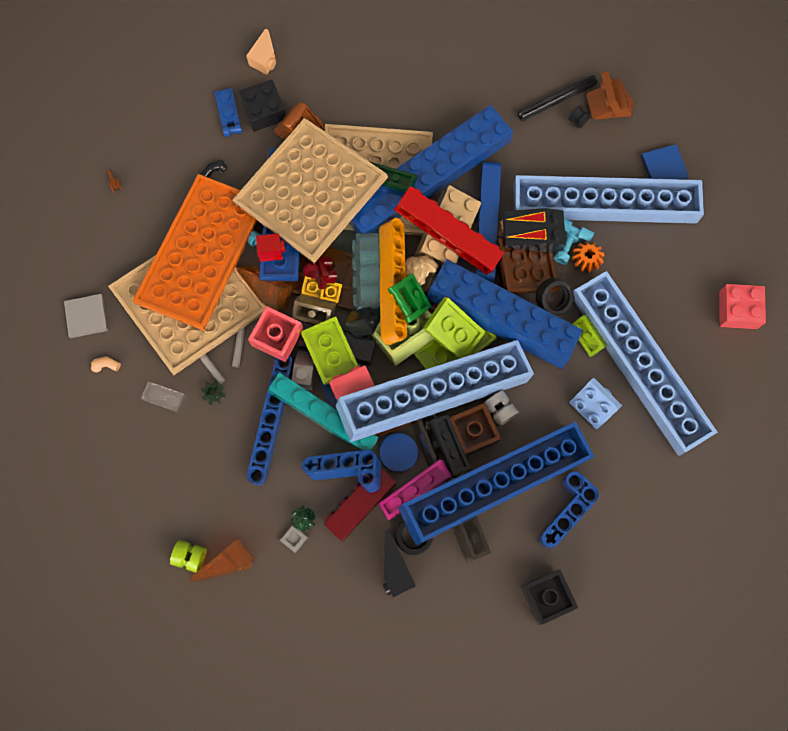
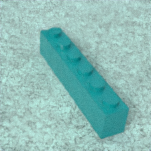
M278 373L268 388L267 392L358 451L371 450L379 438L376 435H371L350 442L338 411L281 373Z

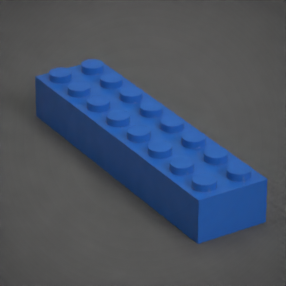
M447 259L427 295V299L439 305L443 297H448L481 328L508 342L518 340L523 350L560 369L569 361L583 331L577 326Z

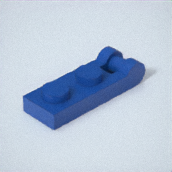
M232 88L215 91L224 136L228 137L233 133L241 134L242 128Z

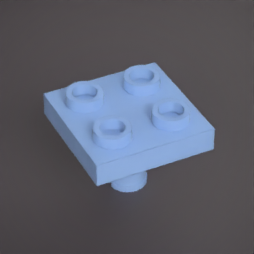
M595 378L590 380L569 402L596 430L622 406L612 396L610 390L604 388Z

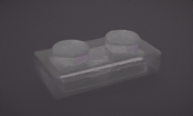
M148 381L141 400L178 413L185 395Z

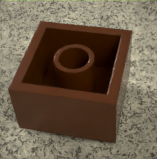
M485 403L450 417L466 456L497 444L501 440Z

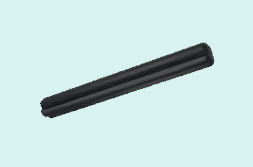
M591 75L519 111L518 117L521 121H525L595 86L598 80L595 75Z

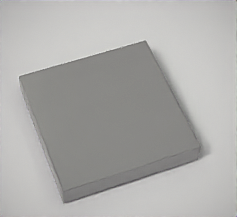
M102 294L64 301L70 338L108 331Z

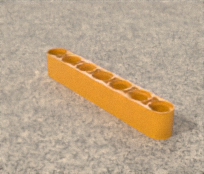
M394 218L379 227L381 339L386 345H392L407 337L405 315L393 294H390L387 290L406 277L404 225L398 218Z

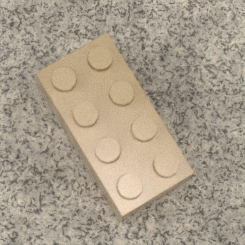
M450 185L441 192L437 201L439 207L450 211L459 221L467 223L470 229L481 205L480 201ZM424 232L414 254L416 257L428 255L430 259L439 264V269L442 268L446 259L456 264L459 257L426 232Z

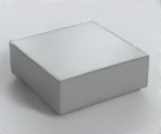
M292 525L280 541L296 553L308 537Z

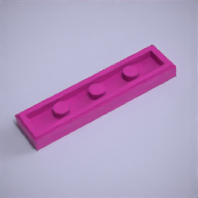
M438 460L382 500L379 505L387 519L392 520L400 514L398 508L403 503L437 488L450 479L452 475L444 462Z

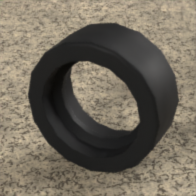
M549 278L538 286L535 300L538 307L555 316L562 315L571 307L574 301V292L567 282L557 278ZM559 286L562 288L563 297L557 306L551 308L546 302L547 294L552 287Z
M404 520L399 523L395 538L397 545L403 552L409 555H419L429 549L433 538L425 541L424 544L417 548L406 545L402 536L407 526Z

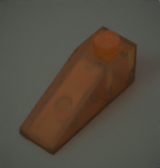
M251 265L237 267V272L262 303L274 310L288 306L292 290L291 285L283 281H260V270Z
M237 539L193 575L190 581L196 583L237 573L241 570L245 572L253 565L252 561L255 558L242 541Z

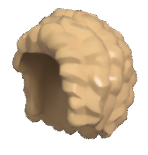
M428 255L407 258L405 261L406 276L413 273L423 292L431 288L436 279L439 264L430 259Z

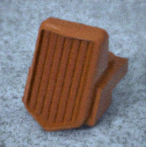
M608 71L601 73L603 80L600 82L601 87L587 93V100L593 119L600 120L632 116L634 101L625 90L620 77L612 80Z
M300 102L292 107L274 129V133L282 139L287 138L304 118L325 131V125L305 103Z

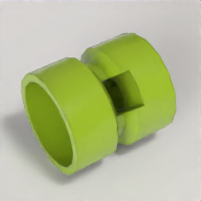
M178 540L172 551L170 564L179 568L186 566V570L199 573L205 561L207 548L199 545L192 547L190 542Z

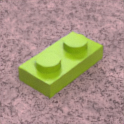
M583 315L572 323L583 330L579 341L590 357L607 347V344L587 315Z

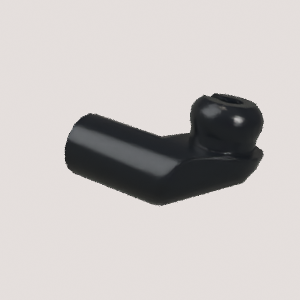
M222 160L209 163L200 174L209 178L216 170L224 173L228 166Z

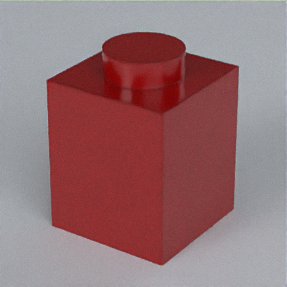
M279 233L256 236L257 254L260 262L283 260L282 252H286L284 240L281 241Z

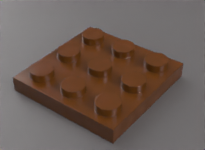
M504 238L496 240V245L504 252L499 263L505 290L513 294L536 293L538 286L543 281L549 278H557L553 253L505 248ZM559 286L552 287L548 293L557 292Z

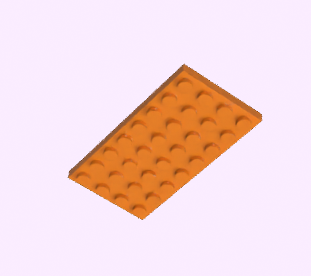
M197 175L133 299L134 304L197 329L205 330L248 242L249 235L253 232L257 223L255 218L232 201L241 190L205 176Z

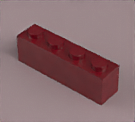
M381 468V487L376 492L370 493L366 491L358 482L352 489L354 493L349 498L347 496L344 497L338 504L340 508L336 512L331 511L326 516L325 520L327 522L324 525L343 542L396 485V481ZM370 478L367 483H370L373 478Z

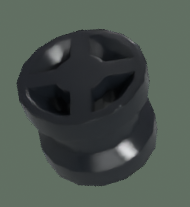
M579 105L572 111L568 120L576 123V127L580 129L588 121L591 114L585 112L583 107Z

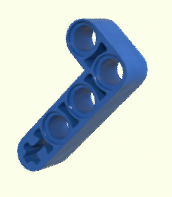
M371 450L311 456L302 462V470L312 480L358 476L360 484L370 493L376 492L381 487V462ZM370 478H373L370 483H367Z
M571 472L563 479L565 489L574 497L540 534L539 542L544 548L549 549L557 546L599 498L598 489L579 472ZM570 477L577 479L578 485L576 487L569 483ZM585 490H589L592 493V500L585 498ZM572 505H577L579 507V515H575L572 513ZM559 519L566 521L567 527L565 530L559 528ZM554 531L558 533L552 537L553 543L546 542V536L551 535Z

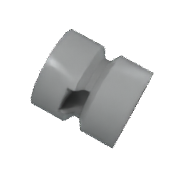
M503 390L485 402L489 413H493V420L498 427L504 425L519 413L514 404H509V397ZM503 403L504 407L497 411L496 407Z

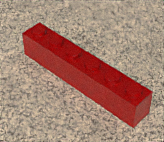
M410 186L394 208L397 213L485 275L494 270L504 254L498 245L488 242L481 233L474 232L467 223L456 219L450 211L443 210L436 201L422 195V192L417 188Z

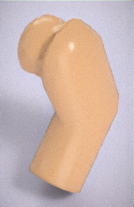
M107 356L96 358L91 362V370L93 372L101 371L102 367L118 371L121 363Z

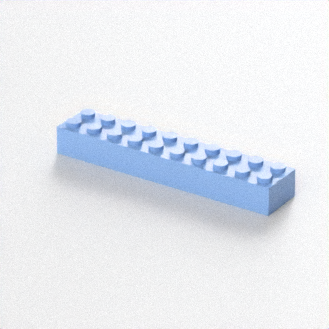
M516 175L513 184V210L539 208L564 210V218L567 220L698 223L704 215L702 180Z
M608 272L602 273L575 289V304L583 315L588 316L607 344L606 350L677 455L684 454L718 433Z
M518 340L339 397L336 408L350 442L527 383L534 373Z

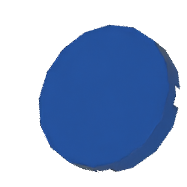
M396 433L386 437L382 442L380 459L389 470L396 473L405 472L416 463L418 447L410 436Z

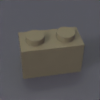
M300 294L294 301L292 318L317 325L335 316L337 303Z

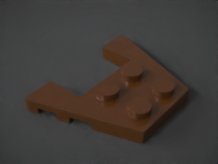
M328 247L322 254V257H329L332 260V268L327 271H336L337 278L335 283L342 284V292L337 307L354 311L353 254ZM305 259L304 264L299 269V280L290 281L283 289L284 292L297 296L301 294L305 278L303 268L308 262H312L311 260Z

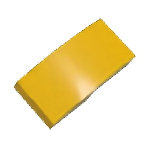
M305 276L301 294L338 303L342 284L326 283L325 289H319L316 279Z

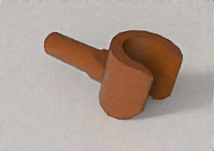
M107 170L110 179L108 184L112 193H115L114 190L116 188H120L122 191L120 181L114 178L111 170Z

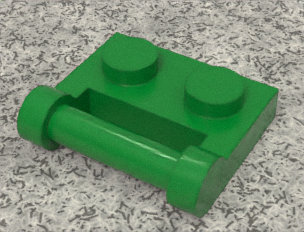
M413 273L387 289L390 294H393L405 315L406 323L412 322L432 307Z

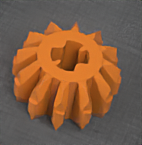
M587 240L584 245L579 243L577 248L573 250L574 256H572V261L576 262L575 267H581V272L584 269L588 273H591L592 269L596 271L599 265H602L604 262L602 260L604 253L600 252L602 248L601 246L596 248L595 242L590 245Z

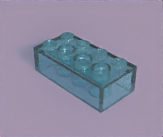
M358 233L356 234V240H352L354 294H356L353 295L354 310L371 307L377 317H380L379 234Z

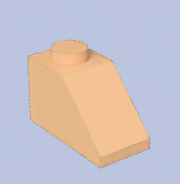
M267 29L263 31L247 54L249 66L266 75L276 65L275 54Z

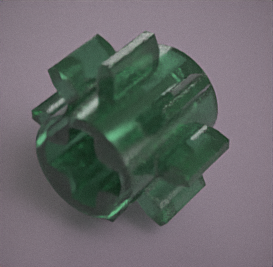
M216 380L213 384L206 382L207 386L205 389H201L205 393L202 399L204 401L209 399L210 405L213 402L221 404L220 399L226 397L222 393L225 387L223 385L218 387ZM212 390H215V396H212Z
M301 506L292 512L294 517L291 519V523L295 529L305 532L307 529L309 530L315 526L312 521L316 517L312 509Z

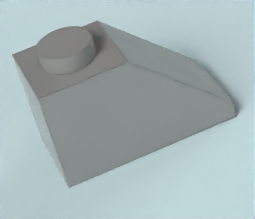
M298 351L292 374V381L305 390H313L316 368L309 352Z

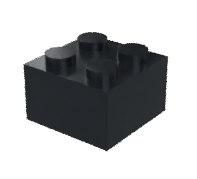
M273 79L239 91L253 132L278 124L286 116Z
M560 569L520 586L538 625H543L578 608Z

